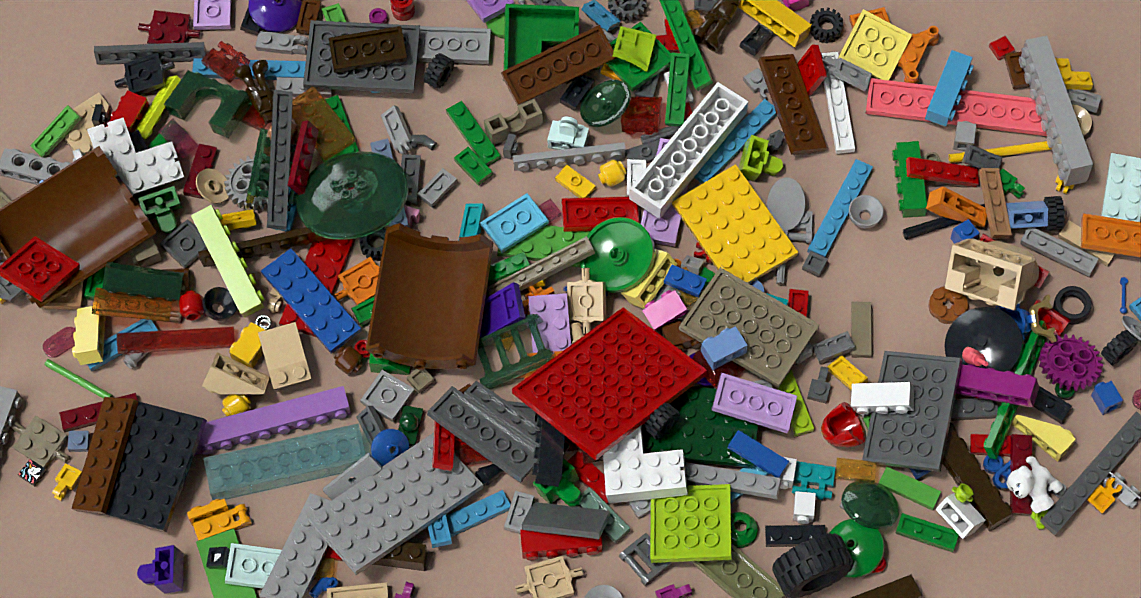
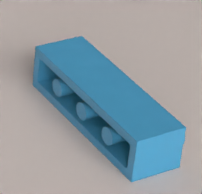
M951 50L927 109L926 120L943 126H947L948 121L953 120L956 112L953 108L955 105H959L962 97L959 93L961 90H965L968 82L965 78L967 75H971L974 67L971 64L973 57Z

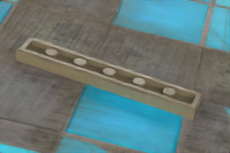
M586 236L488 286L486 291L488 297L513 282L518 283L519 289L522 291L595 254V251Z

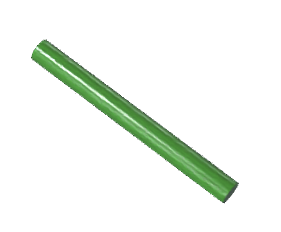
M50 359L46 360L44 364L46 367L104 399V397L113 396Z

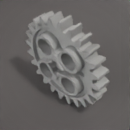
M255 154L253 159L247 156L246 161L239 159L241 164L234 163L235 169H228L230 174L225 175L227 181H224L225 191L229 200H232L234 205L238 203L239 208L245 205L246 210L250 206L256 210L257 206L263 209L265 203L268 205L270 157L265 160L264 155H261L257 159Z

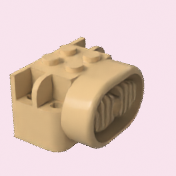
M965 239L952 245L945 289L967 295L972 300L986 301L988 305H999L1016 310V305L1024 300L1026 291L1031 289L1037 282L1039 276L1038 263L1029 251L1000 241L983 242L976 239Z

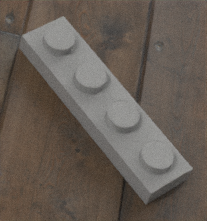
M1033 227L1027 228L1020 241V244L1089 277L1099 259Z

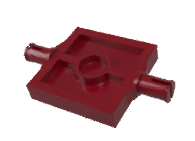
M154 10L150 24L139 23L138 26L139 31L149 32L147 44L186 43L188 37L200 38V30H191L189 27L190 14Z

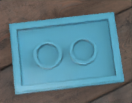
M528 193L480 222V224L503 253L549 224V220Z

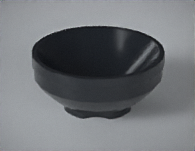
M214 287L207 291L203 298V310L213 320H228L237 310V306L227 288ZM220 304L223 307V311L220 313L215 312L212 306Z

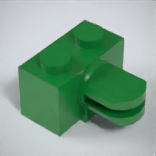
M174 186L138 198L141 209L147 219L156 217L162 232L170 234L177 228L178 224L174 211L183 208Z
M564 458L559 487L533 482L537 493L549 504L561 498L567 505L574 507L582 501V493L574 485L579 480L577 472Z

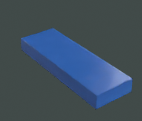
M739 430L727 447L777 478L781 476L789 463V460Z

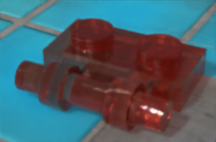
M220 41L218 43L220 51L212 48L201 62L204 66L231 83L236 78L234 71L239 67L238 64L249 65L250 60L246 58L244 53L233 49V46L229 43L226 44ZM226 55L232 56L233 59H229Z

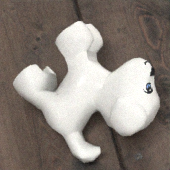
M1029 456L1026 458V462L1031 465L1032 470L1026 466H1021L1019 469L1011 472L1006 483L1009 490L1013 491L1018 498H1024L1029 494L1033 499L1031 504L1032 510L1035 513L1048 510L1054 504V501L1048 495L1050 491L1053 490L1055 493H1058L1062 490L1063 485L1051 475L1046 467L1041 466L1035 457Z

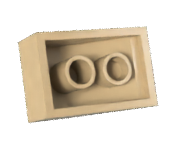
M296 322L258 332L273 389L311 379Z
M216 353L202 386L207 391L218 394H264L270 376L220 353Z

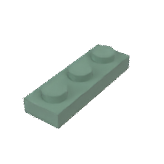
M590 487L582 493V501L578 504L579 507L610 511V518L603 531L614 543H617L630 531V527Z

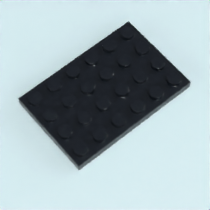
M138 401L106 514L102 515L167 532L207 420Z

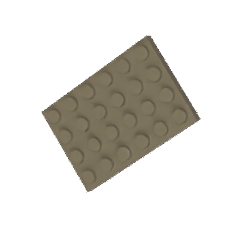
M720 267L680 324L679 330L703 343L708 337L714 338L724 329H731L736 326L748 346L747 353L732 361L779 388L818 330L820 324Z

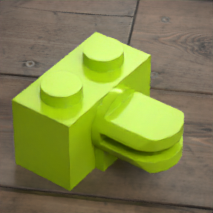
M751 135L745 142L739 170L746 179L755 181L761 172L775 176L781 171L783 167L782 160L769 155V151H767L769 140Z

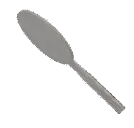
M785 177L778 180L772 186L768 195L767 209L787 236L788 231L794 229L803 217L805 196L800 184L796 180ZM785 263L777 267L776 284L778 285L784 284Z

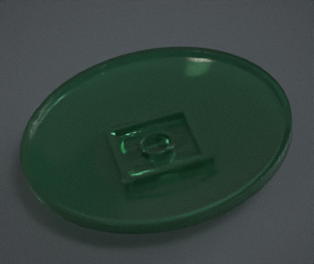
M364 151L346 153L325 161L311 171L308 176L305 193L297 194V211L304 225L320 236L331 239L363 237L383 228L400 213L406 203L409 186L402 167L390 157Z

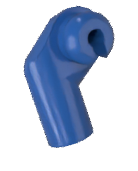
M335 577L321 578L309 594L313 598H318L323 591H327V588H336L338 580Z

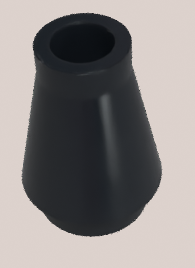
M495 464L478 468L475 476L484 486L485 484L489 485L505 471Z

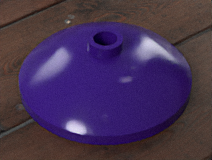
M249 0L248 9L254 22L261 28L271 32H285L297 25L302 1L279 0L280 3H277L275 0Z

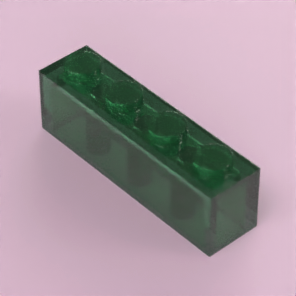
M107 262L102 289L107 290L109 293L126 292L129 296L140 294L146 295L145 297L150 299L160 297L165 298L166 301L174 302L180 300L184 273Z

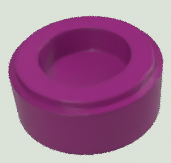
M381 8L373 9L369 13L370 23L386 24V11Z

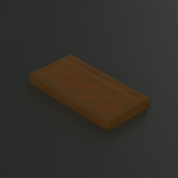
M311 87L292 99V120L299 129L301 128L302 121L309 120L319 129L315 149L325 161L356 142L355 137L315 87Z
M96 288L92 314L170 322L173 295Z

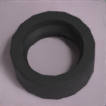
M1067 286L1056 295L1053 309L1071 320L1069 324H1079L1089 315L1092 305L1091 297L1081 287ZM1072 296L1081 300L1084 305L1082 312L1079 314L1066 312L1061 306L1063 298Z

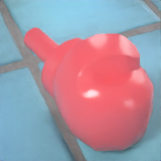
M966 347L963 350L962 358L966 363L976 366H988L984 355L978 350L971 347Z

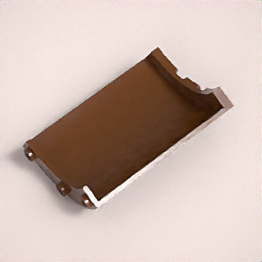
M100 146L0 209V248L7 259L36 236L80 264V269L42 302L30 294H26L31 304L36 303L39 308L157 233L120 176H114L117 172Z
M401 223L387 227L366 351L373 354L376 358L413 366L418 370H424L425 368L467 369V367L476 365L494 242L482 234L459 237V241H449L448 237L432 235L431 238L421 236V232Z

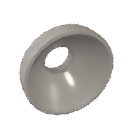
M861 195L850 203L849 217L855 225L861 228H871L881 221L883 206L877 198L870 195ZM862 212H867L870 214V219L862 220L859 215Z

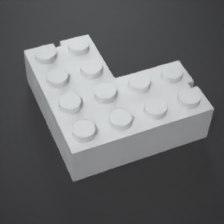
M124 118L108 122V127L102 124L87 129L93 148L95 149L100 146L117 172L114 176H120L132 195L184 178L179 161L175 162L174 160L178 157L172 141L136 153Z
M642 425L603 454L606 497L609 503L688 495L683 449L645 453Z

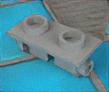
M1109 472L1112 475L1111 477L1115 479L1112 482V488H1116L1118 484L1123 486L1121 489L1122 493L1118 496V499L1127 507L1130 506L1133 509L1138 503L1135 500L1137 498L1141 500L1139 496L1141 492L1133 485L1128 487L1124 483L1126 479L1118 472L1115 474ZM1105 477L1102 481L1104 487H1106V481L1109 479L1108 477Z

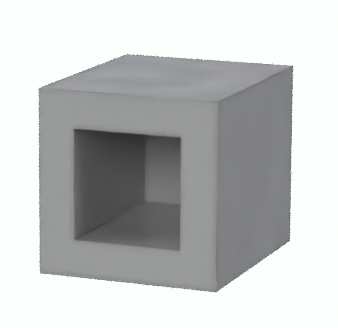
M968 121L957 122L953 150L966 151L967 145H974L976 124Z

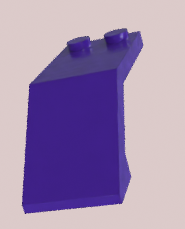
M513 282L485 299L479 343L488 341L525 319L518 283Z

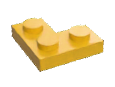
M1055 58L1066 89H1092L1093 83L1090 72L1071 71L1068 58Z

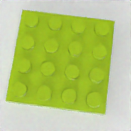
M730 484L687 486L688 495L651 499V563L732 560Z

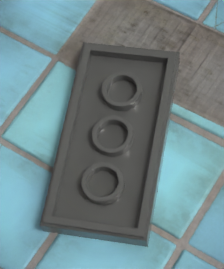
M533 502L522 522V530L599 539L610 518V511Z

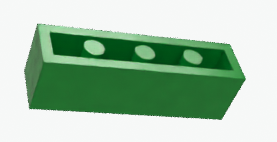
M919 141L896 142L895 150H892V160L896 161L894 176L898 177V183H896V193L900 194L898 209L902 211L903 218L925 217L927 201L924 179L907 177L906 168L908 157L921 159Z

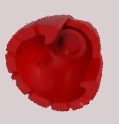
M847 402L840 403L824 418L821 433L824 439L831 445L855 447L865 442L862 422L859 416L856 415V411Z

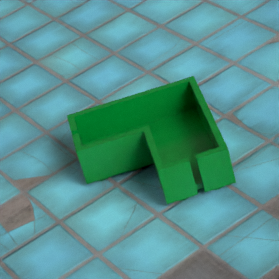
M505 4L503 71L540 54L542 47H554L579 35V7Z

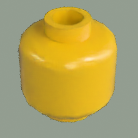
M613 159L599 167L600 173L597 175L602 184L606 183L607 186L613 187L623 182L627 173L621 161L617 162Z
M229 394L222 401L224 406L222 411L227 417L250 411V403L252 401L246 394Z

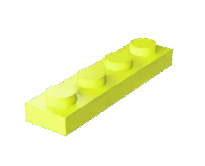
M177 75L167 77L165 80L166 86L160 88L136 127L135 131L139 130L143 139H147L152 134L153 126L159 122L161 113L169 106L172 95L179 90V84L182 80Z

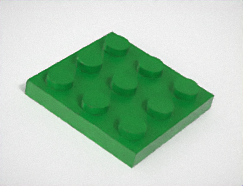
M642 22L631 28L651 33ZM617 38L610 42L613 51L616 45ZM656 38L648 71H644L635 64L620 58H616L606 64L633 92L670 66L671 53Z

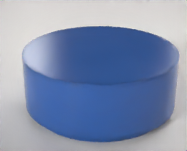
M987 455L983 461L984 470L989 474H994L1003 466V459L999 455L997 459L989 458Z

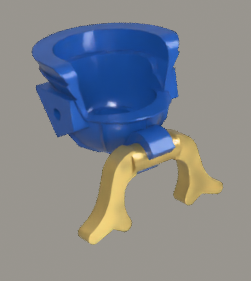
M1049 294L1045 295L1040 303L1031 306L1029 312L1020 308V304L1016 305V310L996 305V309L1004 311L1015 320L1022 333L1023 341H1025V337L1032 330L1035 334L1047 337L1051 343L1056 342L1054 336L1055 328L1052 327L1044 330L1039 325V308L1047 310L1052 308L1049 303Z

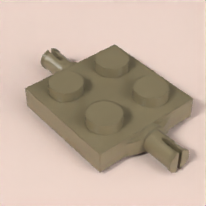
M35 416L26 428L17 422L12 426V429L20 434L13 448L46 469L56 457L64 463L67 462L66 459L69 460L70 456L61 451L68 436L38 416Z

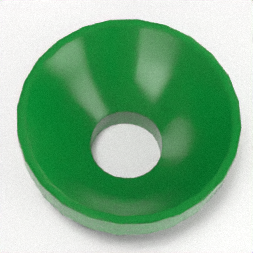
M732 513L731 542L737 548L748 547L757 537L758 527L756 521L747 513ZM739 521L744 522L746 529L744 531H737L734 527L735 523Z

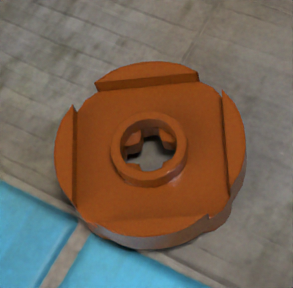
M945 286L933 291L928 308L930 314L939 319V322L952 324L956 318L967 311L968 301L964 294L945 289ZM946 301H948L953 305H951V308L948 309L947 306L943 305V303H946Z

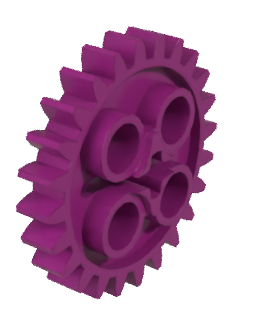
M1064 334L1063 339L1057 335L1056 342L1051 343L1049 341V343H1045L1044 348L1042 347L1040 352L1039 367L1043 368L1042 374H1047V380L1053 379V385L1058 382L1060 383L1059 388L1065 385L1068 391L1070 387H1074L1075 391H1077L1079 386L1085 390L1086 385L1091 387L1093 382L1096 383L1098 377H1100L1103 364H1101L1103 358L1099 357L1100 351H1094L1095 345H1088L1089 340L1082 342V337L1077 340L1075 335L1068 338Z

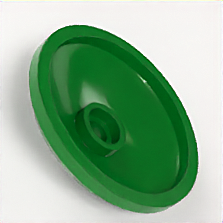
M858 518L847 519L838 523L829 532L831 534L836 533L842 537L854 561L852 570L845 577H863L878 567L884 555V540L880 531L872 523ZM854 542L853 547H848V544Z

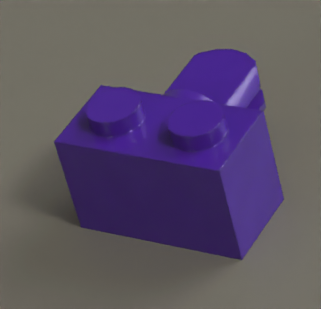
M175 545L155 548V560H152V563L140 565L137 571L138 578L145 584L155 583L154 586L164 594L183 591L184 553Z

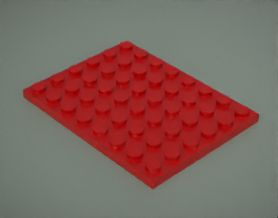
M622 307L513 387L512 394L593 459L597 460L648 421L650 415L654 414V410H658L660 405L663 406V403L670 404L707 375V370Z

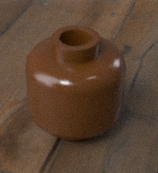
M342 346L334 356L335 366L345 374L357 373L363 365L361 363L362 355L352 346H347L346 348Z

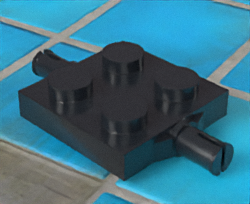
M158 52L124 63V78L114 80L115 86L118 88L127 84L129 91L138 95L165 87V71L175 68V64L173 61L162 64L161 55Z

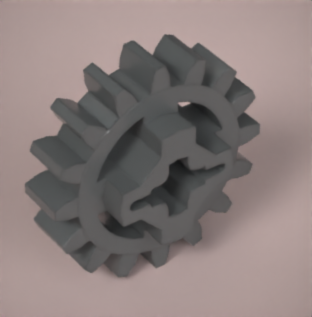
M608 0V9H610V13H616V18L622 17L623 21L629 18L632 21V17L639 19V14H644V9L647 8V0H639V3L638 0Z

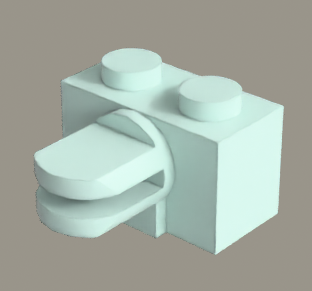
M562 117L560 121L553 120L547 139L548 148L564 150L586 147L589 139V128L578 124L577 120L572 117Z

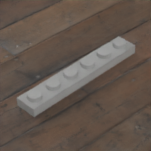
M625 143L514 155V171H527L534 168L545 169L551 166L563 167L567 164L581 165L585 162L598 163L609 159L620 160L625 158Z
M685 462L687 484L689 485L730 484L731 492L773 499L778 497L781 478Z

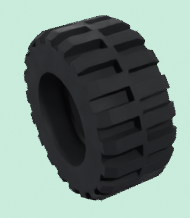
M829 533L811 538L789 549V551L783 553L781 557L775 560L772 571L786 597L801 598L818 592L841 580L842 577H845L852 570L854 561L842 537L836 533Z

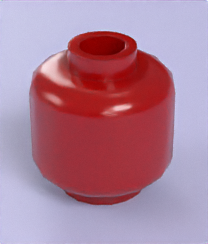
M195 291L185 292L179 298L181 316L191 321L199 319L204 314L203 296Z

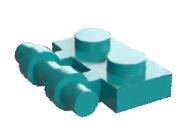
M796 461L793 482L801 483V487L793 485L792 493H816L815 497L817 499H831L832 491L825 490V487L833 488L836 467ZM807 484L819 486V488H807Z

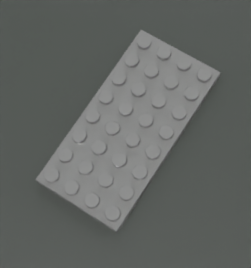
M434 433L384 465L373 476L366 477L307 517L308 522L355 575L483 489V484L455 454L452 471L432 468Z

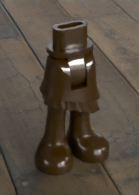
M718 0L711 10L707 12V15L704 16L706 19L699 28L693 29L697 43L701 44L704 41L705 46L713 52L719 51L720 43L718 37L724 27L732 22L737 7L740 4L739 0ZM716 23L711 33L706 37V34L712 26V24Z
M259 60L252 65V72L259 87H256L249 65L237 67L234 73L238 79L246 84L248 98L252 101L260 118H263L264 122L268 124L272 122L273 89L269 88L265 78V73L269 67L266 60Z

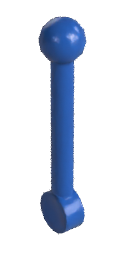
M1126 277L1120 279V284L1122 285V307L1120 312L1122 314L1127 312L1125 299L1128 279Z

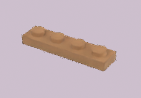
M981 168L978 172L991 238L1009 239L1012 233L999 168Z

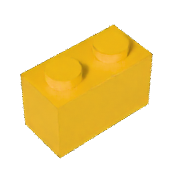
M250 322L248 327H244L240 334L241 337L230 347L231 359L253 368L263 355L258 332L265 331V329Z

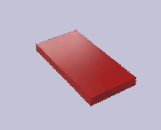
M629 197L562 198L564 232L591 231L598 224L612 218H629L639 223L638 205L631 201Z

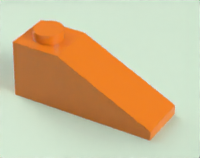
M944 186L931 191L929 194L927 210L941 217L961 222L969 219L973 225L985 226L987 218L985 207Z

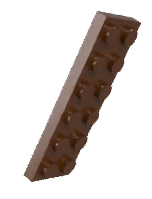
M598 25L502 71L501 75L518 106L615 60L617 57H613L614 51L601 26Z
M794 54L760 57L758 63L783 133H785L784 136L791 155L825 151L827 146Z
M104 397L71 509L80 512L106 514L137 409V400Z

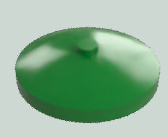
M612 218L598 224L587 235L595 254L581 260V268H590V280L606 282V292L619 293L628 291L639 285L649 274L655 259V246L651 235L640 223L629 218Z

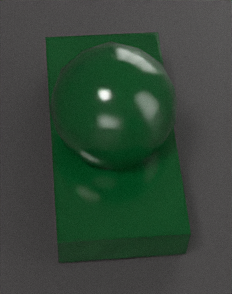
M404 405L398 430L407 437L409 446L416 445L424 410L423 408Z

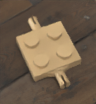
M581 268L582 280L567 282L569 320L583 322V334H587L591 331V322L606 320V282L590 280V268Z
M563 556L524 567L527 576L526 583L517 585L515 588L517 594L529 591L533 598H566L574 595L572 578L583 575L582 568L569 570L565 565Z

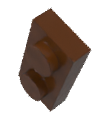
M321 0L302 1L296 27L297 33L309 34L311 20L318 21Z
M1022 51L1008 53L1004 56L1013 89L1030 87L1025 82L1024 68H1021L1019 64V57H1021Z

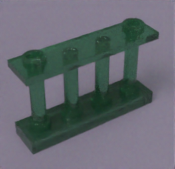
M260 128L246 203L253 204L254 197L258 198V196L268 198V190L260 189L257 186L258 181H269V173L260 170L261 164H270V156L263 153L264 148L271 147V139L267 137V129ZM290 144V151L295 152L297 145ZM290 161L289 168L292 167L293 161ZM290 189V194L288 195L287 211L289 212L291 206L296 205L298 196L294 194L295 191Z
M538 314L527 315L522 321L479 338L477 352L485 372L484 377L479 380L486 388L491 389L536 370L556 356L551 349H545L537 327L538 324L543 322V319ZM528 328L531 330L538 349L537 354L531 357L527 355L519 333ZM510 336L513 337L520 356L519 362L515 364H510L502 342L503 339ZM494 343L503 365L502 369L496 372L492 371L484 347Z

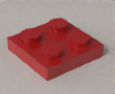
M811 45L797 63L808 96H811L827 77L819 45Z

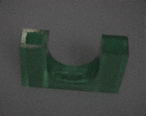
M188 70L164 105L170 115L185 120L200 100L207 97L220 98V106L208 123L214 133L229 139L252 106V102L248 96L249 94L244 90H236L229 84H221L214 78L209 79L199 72L194 73Z

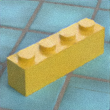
M740 0L738 8L766 26L794 48L808 37L812 24L778 0Z

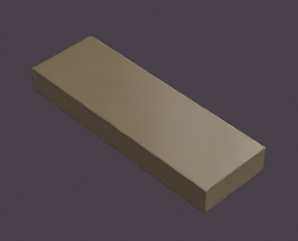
M851 302V339L856 349L851 351V357L871 358V302Z

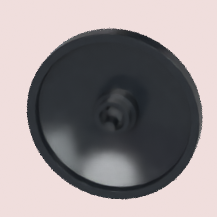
M992 307L974 308L961 314L949 327L945 337L946 357L961 358L962 364L968 365L962 358V352L966 347H971L982 353L985 361L988 362V366L981 365L977 367L985 369L989 367L1001 372H1012L1022 356V333L1015 320L1004 311Z

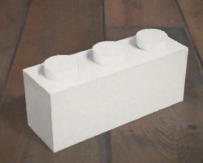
M910 382L852 384L851 407L858 414H869V412L887 414L888 411L904 414L908 411H914L915 388Z

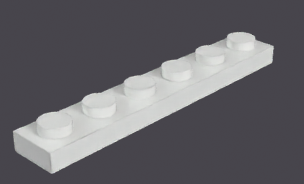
M838 52L822 53V60L826 55L837 59L839 54ZM827 71V77L823 81L836 154L855 152L844 82Z

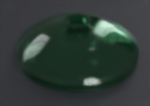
M608 80L598 84L583 99L580 107L581 118L587 125L592 127H602L615 122L625 113L631 99L630 89L620 80Z
M868 480L854 481L847 485L842 493L841 501L845 512L851 519L864 527L885 529L892 526L899 516L900 508L897 499L886 487L879 483Z

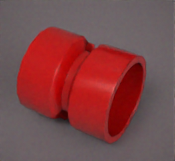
M390 0L391 11L395 19L407 21L414 16V0Z

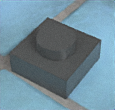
M777 130L769 135L767 139L769 140L767 147L769 153L778 150L782 146V139L785 133L781 130Z
M508 134L503 148L504 158L510 160L513 153H517L519 146L514 134Z
M810 251L802 266V270L820 277L828 258Z

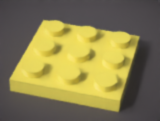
M863 9L837 59L842 58L872 73V77L876 79L889 80L912 34Z

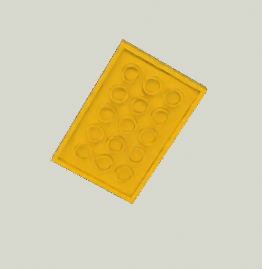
M736 164L672 201L673 207L716 269L719 270L721 267L748 284L798 255V251Z

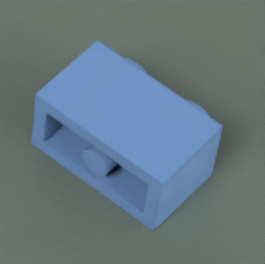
M1044 201L1006 203L1010 228L1048 226V207Z
M735 326L731 329H724L714 338L708 337L701 345V353L711 369L714 370L747 353L748 345Z

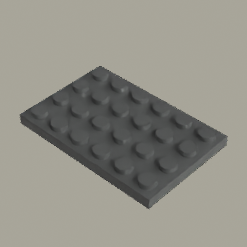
M311 20L303 87L414 93L420 25ZM397 26L402 27L407 61L334 73L329 37Z
M884 351L878 383L910 382L915 388L914 411H908L904 414L896 413V411H888L887 414L872 412L862 458L864 463L941 472L962 364L961 358Z

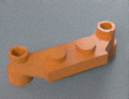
M930 26L927 30L918 34L912 33L898 63V66L902 67L905 76L904 82L919 83V74L916 69L927 46H935L938 43V27Z

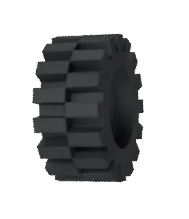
M821 8L820 12L816 10L810 19V24H812L810 29L811 36H814L816 41L819 38L821 43L823 40H826V43H829V40L834 42L835 38L838 39L842 33L843 18L840 17L841 14L839 12L836 14L835 9L831 12L830 8H827L826 11H824V8ZM827 21L833 24V28L826 30L821 28L819 24Z
M438 53L435 55V58H432V62L426 68L427 72L424 73V82L436 89L444 86L454 66V60L442 53Z
M1044 197L1043 201L1048 207V226H1045L1046 231L1063 230L1065 212L1062 197Z
M385 226L380 229L365 230L364 233L360 234V248L362 254L366 255V258L371 257L373 261H375V258H378V261H381L383 245L374 248L369 243L375 237L385 239Z
M1124 330L1117 334L1111 342L1107 343V346L1101 351V355L1111 365H1115L1124 356L1128 355L1138 342L1127 330Z
M663 403V406L660 405L658 410H654L655 413L651 414L650 419L644 424V429L657 440L662 438L664 434H668V431L673 429L672 427L676 425L680 417V413L669 403Z

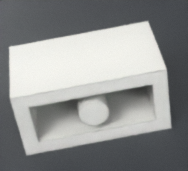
M955 493L947 496L936 508L937 512L962 539L975 533L985 522L982 515L969 501L965 503L960 502L956 499Z

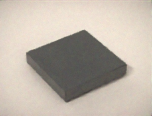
M188 219L159 243L183 268L190 267L199 259L198 251L207 250L197 227Z

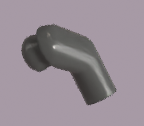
M411 135L412 141L410 144L412 148H416L418 144H423L433 150L437 142L426 135Z

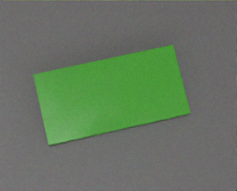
M234 529L196 541L214 598H257L254 587L225 584L227 568L209 569L206 567L210 547L226 546L230 549L231 543L239 544Z

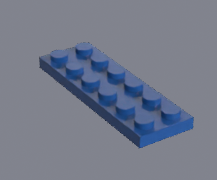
M289 249L260 270L266 280L331 354L362 331L360 326L292 249Z

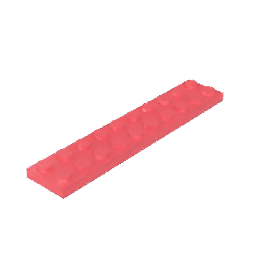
M871 78L865 114L928 121L925 119L927 109L937 86ZM961 90L959 95H962L960 103L953 108V110H956L954 118L947 123L957 125L958 121H968L976 124V128L1047 136L1046 131L1044 132L1041 127V117L1036 113L1035 100L1028 97Z

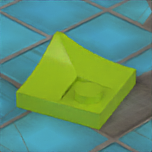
M621 26L613 57L626 60L644 71H648L656 34Z

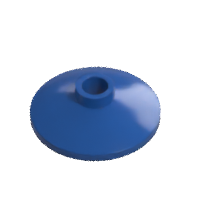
M385 429L379 432L371 444V454L381 466L386 465L409 449L407 437L396 429ZM394 446L395 451L390 453V448Z

